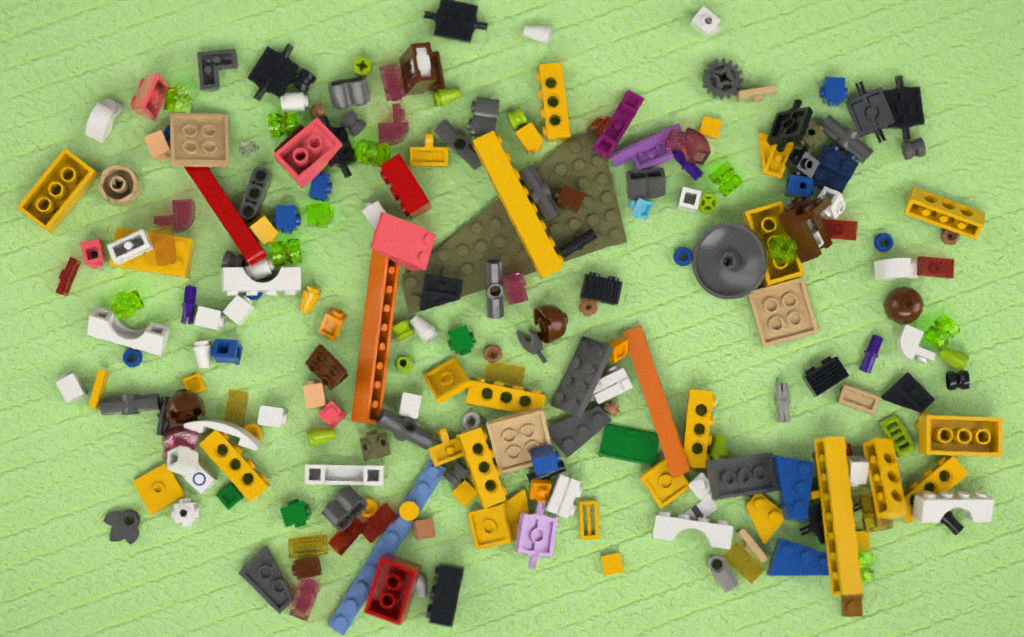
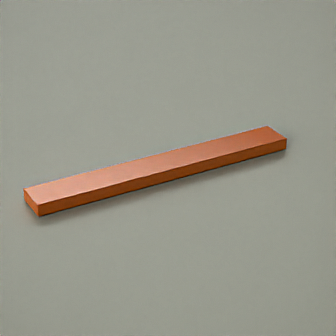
M640 325L624 331L623 334L628 340V349L671 477L674 478L691 472L643 328Z

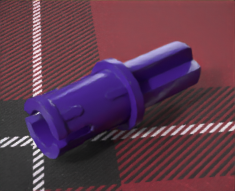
M679 147L672 151L674 159L682 166L681 169H685L694 181H697L698 177H702L704 172L693 162V158L690 159Z
M194 286L185 287L184 302L181 304L183 306L182 324H186L187 316L189 317L188 324L194 323V309L197 307L195 304L197 288Z
M877 335L871 337L868 348L864 351L865 356L859 370L871 374L874 362L879 357L877 354L883 341L882 337Z

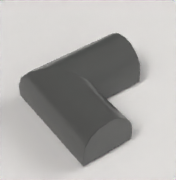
M236 49L197 52L200 90L204 92L220 90L218 70L238 69Z

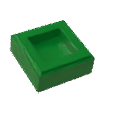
M233 483L227 485L216 495L228 510L244 498Z

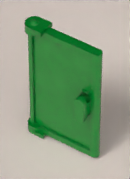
M607 424L604 427L598 457H608L653 467L657 464L658 435L655 432Z

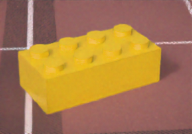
M64 148L16 208L44 230L53 234L100 174L68 149Z
M782 201L746 211L742 215L745 225L759 235L767 251L768 265L763 279L765 287L792 280L805 274L802 263L778 217L784 211Z
M116 227L113 242L138 230ZM147 232L154 250L144 252L143 255L120 265L114 263L112 257H110L109 265L114 268L189 279L195 241L191 238Z
M919 416V454L1002 457L1003 418Z

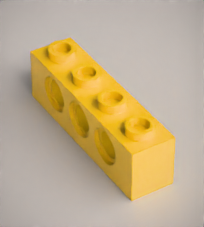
M562 62L539 64V70L536 71V81L541 84V89H538L539 101H543V108H540L541 119H545V126H542L543 138L547 137V143L568 141L571 136ZM552 80L556 85L553 88H548L545 83ZM550 99H555L558 104L551 107L547 102ZM556 117L560 120V123L552 125L549 120Z
M912 187L905 201L904 214L975 240L984 226L985 212L916 187Z
M475 377L474 381L470 380L472 385L468 388L465 402L466 404L516 414L539 407L544 408L546 395H542L543 391L531 389V392L523 391L524 387L515 385L512 388L504 387L505 383L496 381L493 384H488L486 379ZM486 388L491 389L493 392V396L490 399L482 397V391ZM505 392L510 393L512 396L509 403H504L500 399L501 395ZM523 396L530 398L531 403L527 407H523L519 403L520 398Z
M688 390L682 446L691 468L705 469L706 461H710L707 447L711 446L712 441L709 427H713L714 415H711V407H715L716 396H713V391ZM697 405L705 407L704 415L701 416L696 413ZM696 424L703 426V433L701 435H697L694 432ZM694 443L701 445L702 449L699 454H695L692 451Z
M477 426L457 433L456 436L481 507L487 508L506 501L505 495H507L504 484H501L498 477L501 474L498 466H494L492 460L494 453L491 447L488 448L486 440H488L485 429L482 430L481 427ZM479 443L481 449L475 454L472 447L474 444ZM485 461L487 463V468L485 471L481 472L479 470V464ZM488 480H492L493 487L487 490L485 483Z
M214 430L199 445L249 502H254L270 487L268 484L269 479L262 472L259 474L254 469L257 466L250 458L245 459L242 455L244 451L237 444L233 445L229 441L231 438L229 434ZM223 444L228 447V452L225 455L219 453V447ZM234 459H239L241 462V466L237 470L232 468V461ZM247 473H251L254 477L251 484H247L244 480Z
M873 438L863 443L865 459L869 461L868 475L877 518L896 519L908 514L893 440Z
M954 456L942 457L937 462V467L933 470L932 468L928 469L922 474L924 478L919 482L917 480L907 487L909 490L904 494L908 514L901 516L905 523L910 524L916 519L912 516L913 506L909 500L915 494H923L925 484H931V492L941 494V491H949L968 475V472ZM942 470L947 475L945 481H941L939 478V473Z

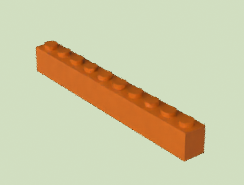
M374 250L371 253L351 421L377 424L376 419L383 407L400 268L399 264Z

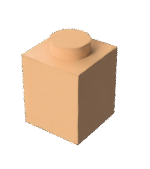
M162 130L144 137L153 159L162 162L170 158V144Z
M314 380L307 382V385L303 386L306 408L308 410L327 405L323 383Z

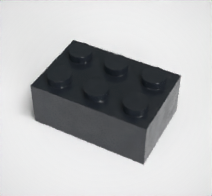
M442 562L440 566L436 567L434 578L437 579V583L432 586L430 593L433 603L432 605L429 604L426 613L429 623L447 627L453 626L464 572L463 566Z

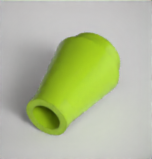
M459 87L436 89L435 92H432V98L436 107H443L461 98V92Z
M943 347L939 355L940 358L957 370H963L969 359V356L965 355L966 353Z
M401 355L395 361V368L401 374L411 372L414 367L413 359L408 355ZM402 360L407 361V365L404 367L400 366Z
M311 428L310 431H307L309 446L317 447L336 439L334 428Z
M713 435L710 459L729 458L724 435Z

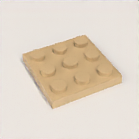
M170 113L171 166L229 167L228 114Z
M803 277L757 289L748 295L762 348L819 333Z
M542 407L486 421L500 474L533 466L529 450L552 445Z

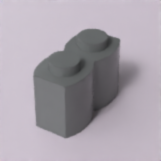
M365 75L328 82L333 108L344 110L349 105L364 106L370 101Z
M477 96L476 101H472L471 112L474 113L473 120L469 119L468 131H471V136L481 137L491 131L495 133L499 100Z
M664 168L627 171V197L638 200V198H658L666 195Z
M347 486L340 490L335 500L325 506L322 514L336 529L342 532L349 527L354 518L366 509L368 503L351 486Z

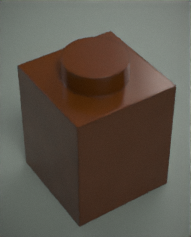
M564 184L563 189L559 188L555 195V199H557L556 205L577 214L584 200L585 193Z
M319 555L294 560V565H292L293 576H297V580L322 575Z

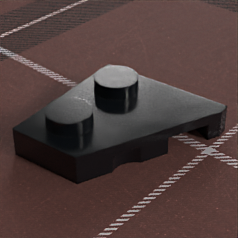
M425 274L419 311L460 300L464 280Z
M908 372L881 396L885 401L920 413L935 401Z

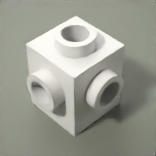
M824 187L818 197H821V199L829 197L832 204L820 215L836 220L845 209L846 204L843 195L836 190Z
M180 499L179 503L174 504V508L171 509L172 520H175V523H181V527L193 526L192 522L199 521L198 518L201 515L200 506L197 505V502H191V499ZM183 509L187 510V515L185 517L183 516Z

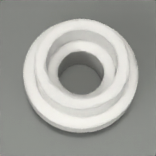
M475 412L466 413L462 419V424L466 430L477 426L480 427L481 417ZM470 418L475 419L476 423L474 425H469L468 420Z

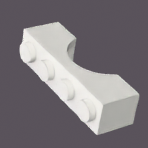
M223 267L221 269V293H226L227 296H238V293H246V296H257L258 293H265V296H276L277 292H284L285 296L296 295V292L301 291L300 267H281L278 269L274 279L265 283L250 279L243 267Z
M96 306L89 315L87 335L161 356L167 347L170 327L151 322L148 327L142 330H132L119 322L115 311Z
M305 465V484L384 485L385 466Z
M924 491L923 494H915L912 516L921 523L940 522L942 516L947 511L961 507L964 516L973 522H991L994 499L983 491H976L975 493L941 491V494Z
M660 512L659 515L654 516L652 538L673 541L680 531L687 528H695L705 535L710 547L731 549L733 526H729L728 521L717 520V524L709 523L710 519L698 517V521L690 520L691 516L679 514V518L671 517V513Z

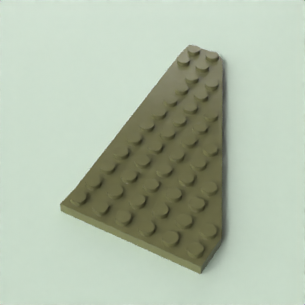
M600 132L570 139L535 168L541 180L550 189L555 203L557 202L555 195L559 188L563 189L564 184L585 193L584 200L577 214L557 205L562 214L548 223L536 205L538 210L536 215L539 220L542 219L547 228L545 232L548 237H552L555 243L553 248L556 254L559 253L564 262L604 248L627 243L607 158L592 150L601 135ZM522 180L519 181L521 186L525 185ZM528 195L527 197H528L530 203H532L533 201L531 200L530 196ZM500 199L496 200L432 253L426 270L411 271L406 275L403 281V292L409 314L420 310L425 274L464 280L461 297L485 289V261L489 259L502 260L503 283L537 272ZM592 228L594 233L589 235L588 238L596 234L598 239L583 246L584 249L581 251L577 250L567 256V258H564L562 254L568 251V249L560 252L559 247L572 241L573 237H578Z

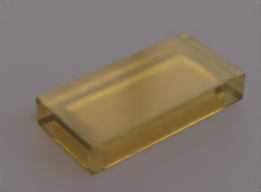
M172 225L152 227L157 266L176 264L177 259Z
M488 361L485 379L486 381H496L522 387L526 368Z
M229 389L224 421L243 428L249 392Z
M327 534L288 539L289 558L328 554Z
M737 543L723 556L751 584L765 570Z

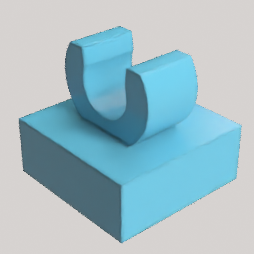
M638 198L636 201L631 199L628 205L633 209L631 215L647 220L654 202L644 198Z

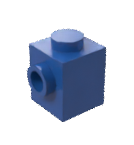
M826 77L823 80V86H820L819 97L822 98V103H826L830 107L842 104L848 96L845 78Z
M789 175L784 195L795 198L801 196L802 199L810 195L813 196L815 190L813 179Z
M276 205V214H273V225L282 234H292L293 231H298V226H301V214H298L296 205Z

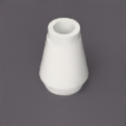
M525 25L523 36L545 44V42L549 43L552 36V28H549L548 25Z
M419 315L411 319L410 324L421 341L429 343L436 337V328Z
M209 340L194 341V346L192 347L198 368L210 367L212 344H210Z

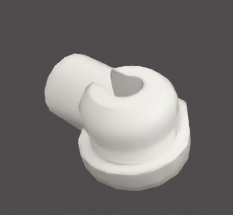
M420 574L416 585L417 597H427L426 579Z

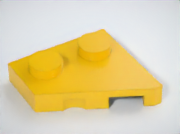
M759 132L763 174L782 180L786 169L785 163L792 152L794 143L788 142L784 152H778L776 150L778 144L770 146L766 141L768 135Z
M525 489L503 503L505 504L512 537L515 541L520 513L529 514Z
M760 493L754 494L745 507L757 530L761 543L765 545L783 523L784 519L782 510Z

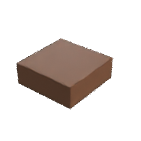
M432 518L412 521L415 541L435 537Z

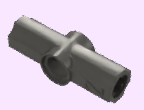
M831 115L821 124L822 132L833 140L835 146L843 152L854 155L861 164L872 154L873 150L858 138L859 136L849 127H844Z
M446 119L435 128L434 132L473 170L482 165L472 144ZM457 141H463L465 143V147L463 149H458L455 147V143Z
M530 165L518 172L528 189L531 200L535 206H538L547 223L559 217L562 213L554 202L550 189L541 180L535 167Z
M489 259L485 261L487 317L499 319L504 317L502 260ZM493 286L499 287L495 292L490 291Z
M155 393L145 395L127 394L121 395V397L100 399L99 407L101 415L140 414V412L160 410L161 399L159 394Z
M383 408L376 419L378 425L393 432L394 437L399 441L408 440L425 450L433 442V434L418 427L415 420L410 417L403 419Z

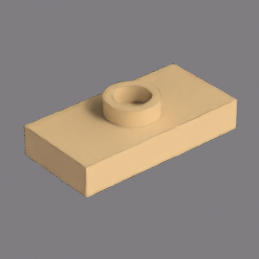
M773 84L740 90L736 95L737 102L752 100V102L761 101L763 97L774 96L777 88Z
M843 384L837 403L875 415L880 396Z
M740 528L736 531L745 543L742 546L749 555L753 553L762 564L768 560V557L745 528Z

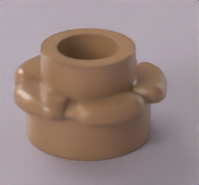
M321 104L312 105L310 114L313 120L315 118L320 120V118L325 116Z
M945 228L941 231V241L944 244L954 245L959 239L958 233Z
M584 298L581 300V304H579V311L584 316L589 317L597 312V302L594 299Z
M488 345L483 353L484 359L488 360L489 363H496L502 358L501 348L497 345Z
M611 400L604 402L605 405L602 409L614 417L617 413H620L618 404Z

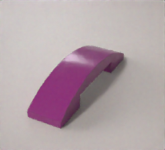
M628 89L606 128L593 146V151L609 159L638 112L644 98Z

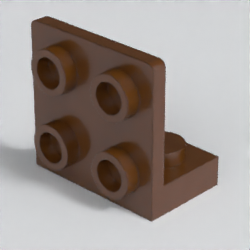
M322 344L315 348L305 362L309 370L315 373L331 391L349 376L346 373L347 370Z

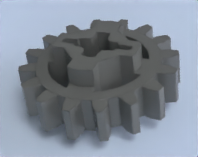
M725 58L722 59L721 63L717 59L714 61V65L709 63V70L704 69L703 72L707 76H702V81H706L703 84V88L708 87L707 95L712 92L713 99L719 96L721 101L724 96L728 100L731 98V94L736 96L737 90H740L742 87L738 83H742L744 80L739 77L743 73L742 71H737L739 65L732 66V60L726 63ZM718 68H724L723 70H720V71L715 70V69H718ZM722 76L725 77V81L723 83L720 82V78ZM729 88L727 91H721V89Z

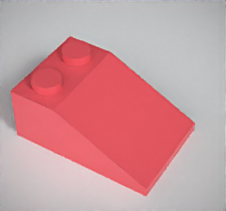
M157 73L146 74L145 79H141L138 86V94L133 96L130 103V109L134 113L152 121L156 120L171 89L166 81Z
M315 118L273 155L276 162L302 189L320 173L343 144L318 118Z
M381 212L370 249L410 271L426 270L436 235L421 226Z

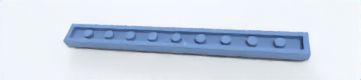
M430 459L404 502L412 501L416 503L420 514L447 469L441 465L434 467ZM398 510L329 621V627L345 635L369 596L380 557L385 553L395 554L412 527V521H415L417 518L411 521L404 520Z

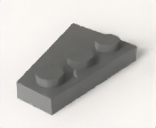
M266 545L239 574L281 614L294 601V598L268 545Z

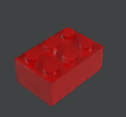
M400 153L380 165L382 171L379 173L385 184L391 185L389 189L394 199L401 201L399 205L406 217L410 216L413 220L431 209L428 198Z
M385 553L380 557L364 613L401 625L407 618L422 565L389 553Z

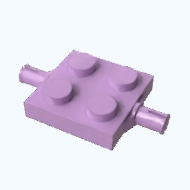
M537 502L536 513H520L514 551L529 556L528 568L536 569L537 557H552L558 519L544 515L546 503Z

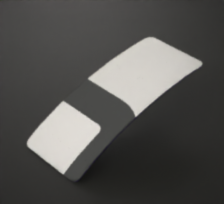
M711 498L708 502L701 501L682 515L691 516L690 520L698 521V517L705 518L718 508Z

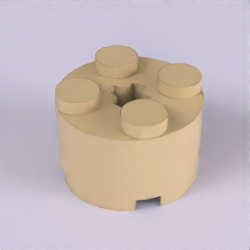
M113 165L106 168L101 174L98 185L99 191L106 200L116 206H128L134 203L142 193L139 177L125 166ZM121 182V183H122V188H121V189H118V188H119V183Z

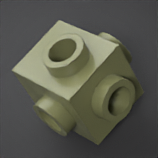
M811 120L803 140H799L797 143L807 150L811 146L813 148L817 147L822 142L821 137L824 135L822 126L818 122Z
M377 430L367 432L366 437L359 438L364 461L391 455L386 432L378 433Z

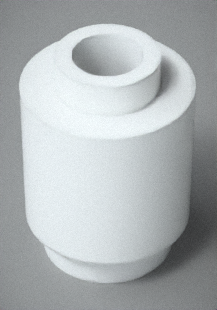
M303 92L285 93V95L280 96L282 111H305V107L308 106L307 95H303Z
M265 257L252 267L250 265L246 266L245 270L250 279L258 281L272 275V270H275L272 260H267Z

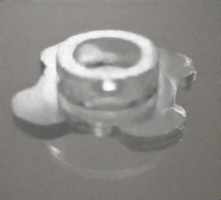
M248 139L239 145V153H242L243 158L250 157L259 150V147L255 146V141Z

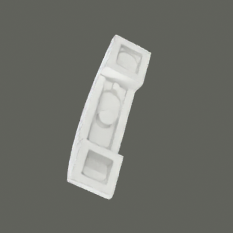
M199 419L185 423L183 427L199 433L206 432L209 427L240 437L238 444L240 446L255 451L262 448V444L254 435L244 428L227 421Z

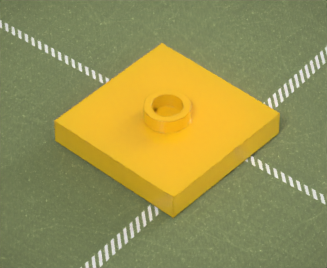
M456 356L422 375L438 404L472 385Z
M665 458L638 476L660 509L690 489L688 486L690 483L684 474L674 478L671 477Z
M167 462L133 481L151 515L186 496L174 473L167 470Z
M505 504L467 512L476 550L514 542Z

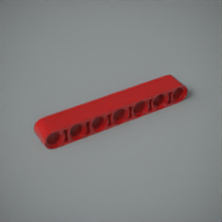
M184 166L249 265L252 267L267 257V254L208 167Z

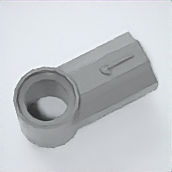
M711 554L707 557L706 566L712 572L724 592L726 593L734 589L739 582L726 564L725 559L717 554ZM714 559L720 560L718 568H712L711 566Z

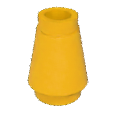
M306 285L302 291L299 311L309 315L321 296V290Z

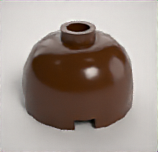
M906 286L897 287L890 291L883 304L884 312L888 319L900 325L916 321L922 314L924 307L923 299L919 292Z
M550 304L534 309L535 326L539 324L541 332H538L541 340L545 344L559 340L565 334L568 317L566 313H563L557 306Z
M187 389L176 391L166 404V418L170 423L171 420H175L176 424L188 423L198 420L197 416L202 414L203 417L206 413L200 396Z

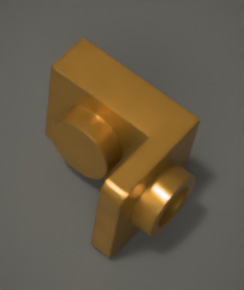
M864 593L841 595L843 617L863 616L862 597H864Z

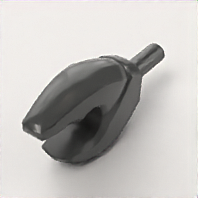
M528 329L532 340L526 341L522 333L517 330L516 333L521 346L531 354H537L543 364L546 363L547 360L540 351L543 349L540 336L532 329Z

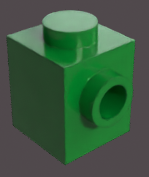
M466 325L448 331L450 340H447L451 351L455 350V353H460L461 356L471 353V349L474 348L473 343H476L473 332H468Z
M299 499L287 502L288 506L280 508L285 527L295 525V528L304 526L306 521L310 520L309 515H312L309 504H305L304 501L299 502Z

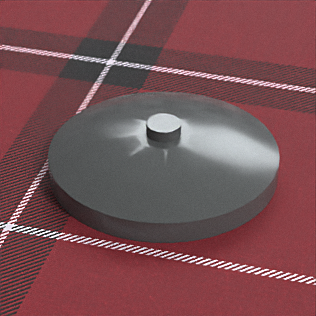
M726 222L710 227L700 236L693 250L692 267L694 275L701 287L717 298L738 299L749 295L761 284L767 271L768 256L762 239L754 230L740 223Z

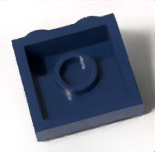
M833 144L825 145L816 159L820 163L812 176L813 184L822 190L824 187H828L842 194L859 162L855 161L857 158L852 154L846 153L844 155L840 153V149Z

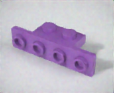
M680 124L669 126L663 131L652 134L641 141L634 142L626 148L617 150L611 154L613 166L616 168L632 160L636 169L646 170L673 159L674 156L668 143L683 136Z

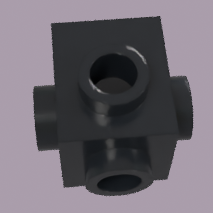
M793 149L788 156L785 166L790 169L792 175L812 178L820 162L811 156L812 152L807 149Z

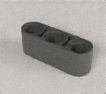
M259 166L253 170L239 208L241 217L248 222H251L259 215L271 183V174L265 167ZM265 172L266 178L262 181L258 180V174ZM254 190H259V197L251 198V193ZM247 208H253L254 211L251 216H245L244 213Z

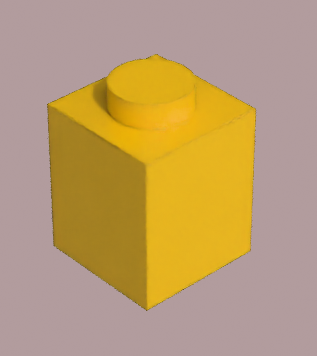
M531 122L515 132V137L527 154L531 152L535 154L543 148L541 145L544 144V140Z
M263 213L247 224L263 245L272 243L277 238L276 235L279 234Z

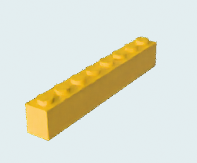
M491 131L473 140L472 146L542 280L563 269V258L559 253L556 254L553 248L555 243L552 237H548L545 232L547 229L542 219H538L536 215L538 210L533 202L530 203L527 197L529 195L525 185L521 186L518 180L520 175L516 168H512L510 164L512 160L507 151L504 152L501 145L503 142L499 134L495 135L494 131Z
M844 436L814 439L831 595L862 594L860 561L857 549L858 542L856 540V525L853 515Z

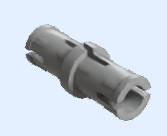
M781 383L775 384L777 396L775 405H777L778 422H783V414L784 421L790 422L788 383L782 384V391Z

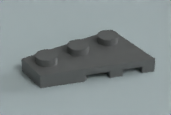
M600 406L585 411L582 418L572 416L548 426L550 438L568 458L612 420Z

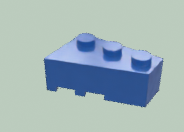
M775 456L773 461L783 519L803 523L808 517L814 462Z
M777 538L766 575H829L827 553Z

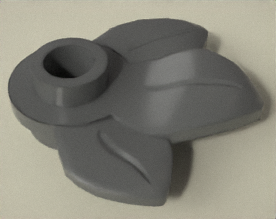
M113 511L103 520L106 524L112 526L110 531L111 542L126 539L129 544H133L139 536L138 525L140 523V515L137 511ZM129 516H133L134 521L132 523L128 522Z

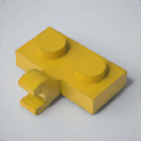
M425 134V147H410V167H448V147H433L434 135Z
M446 428L436 431L441 444L428 448L434 467L463 456L457 438L450 440Z

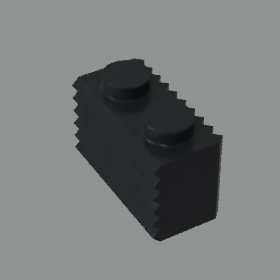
M589 272V275L585 274L580 298L594 299L596 302L618 305L623 282L619 281L618 277L608 276L607 279L600 277L601 274Z
M828 356L821 361L822 365L815 368L813 366L804 372L806 376L802 377L814 397L819 396L849 376L837 356L834 358Z

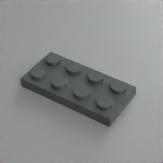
M582 336L551 406L582 418L614 348Z
M772 452L706 461L712 501L779 491Z

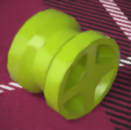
M358 57L354 60L353 69L357 76L365 75L367 78L372 74L373 67L368 58Z
M520 107L516 108L514 112L506 113L513 130L518 129L520 125L528 124Z
M710 193L702 195L698 210L703 214L712 213L717 207V198Z
M404 320L392 327V332L397 336V342L405 340L414 334V331L409 328L408 320Z

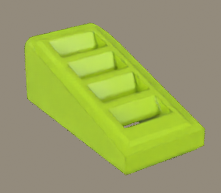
M893 415L879 423L885 437L893 440L896 457H901L916 449L897 415ZM893 422L896 423V426L887 429V425ZM899 429V433L891 436V432ZM902 436L903 440L897 443L894 441L895 439ZM906 443L907 447L900 450L899 446Z

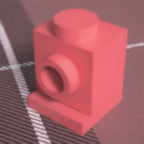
M97 238L80 243L85 265L91 266L92 269L103 267V263L107 262L103 241ZM98 252V258L94 259L93 254Z
M332 400L318 413L333 428L347 415Z

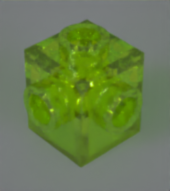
M179 84L176 87H168L165 94L164 110L173 113H190L194 101V92L187 90V86Z
M777 236L769 244V256L775 260L777 266L798 258L796 250H798L797 244L794 239L791 240L790 236Z
M137 290L130 293L122 291L115 295L116 299L109 301L117 319L123 316L125 319L131 318L136 315L135 311L145 307Z

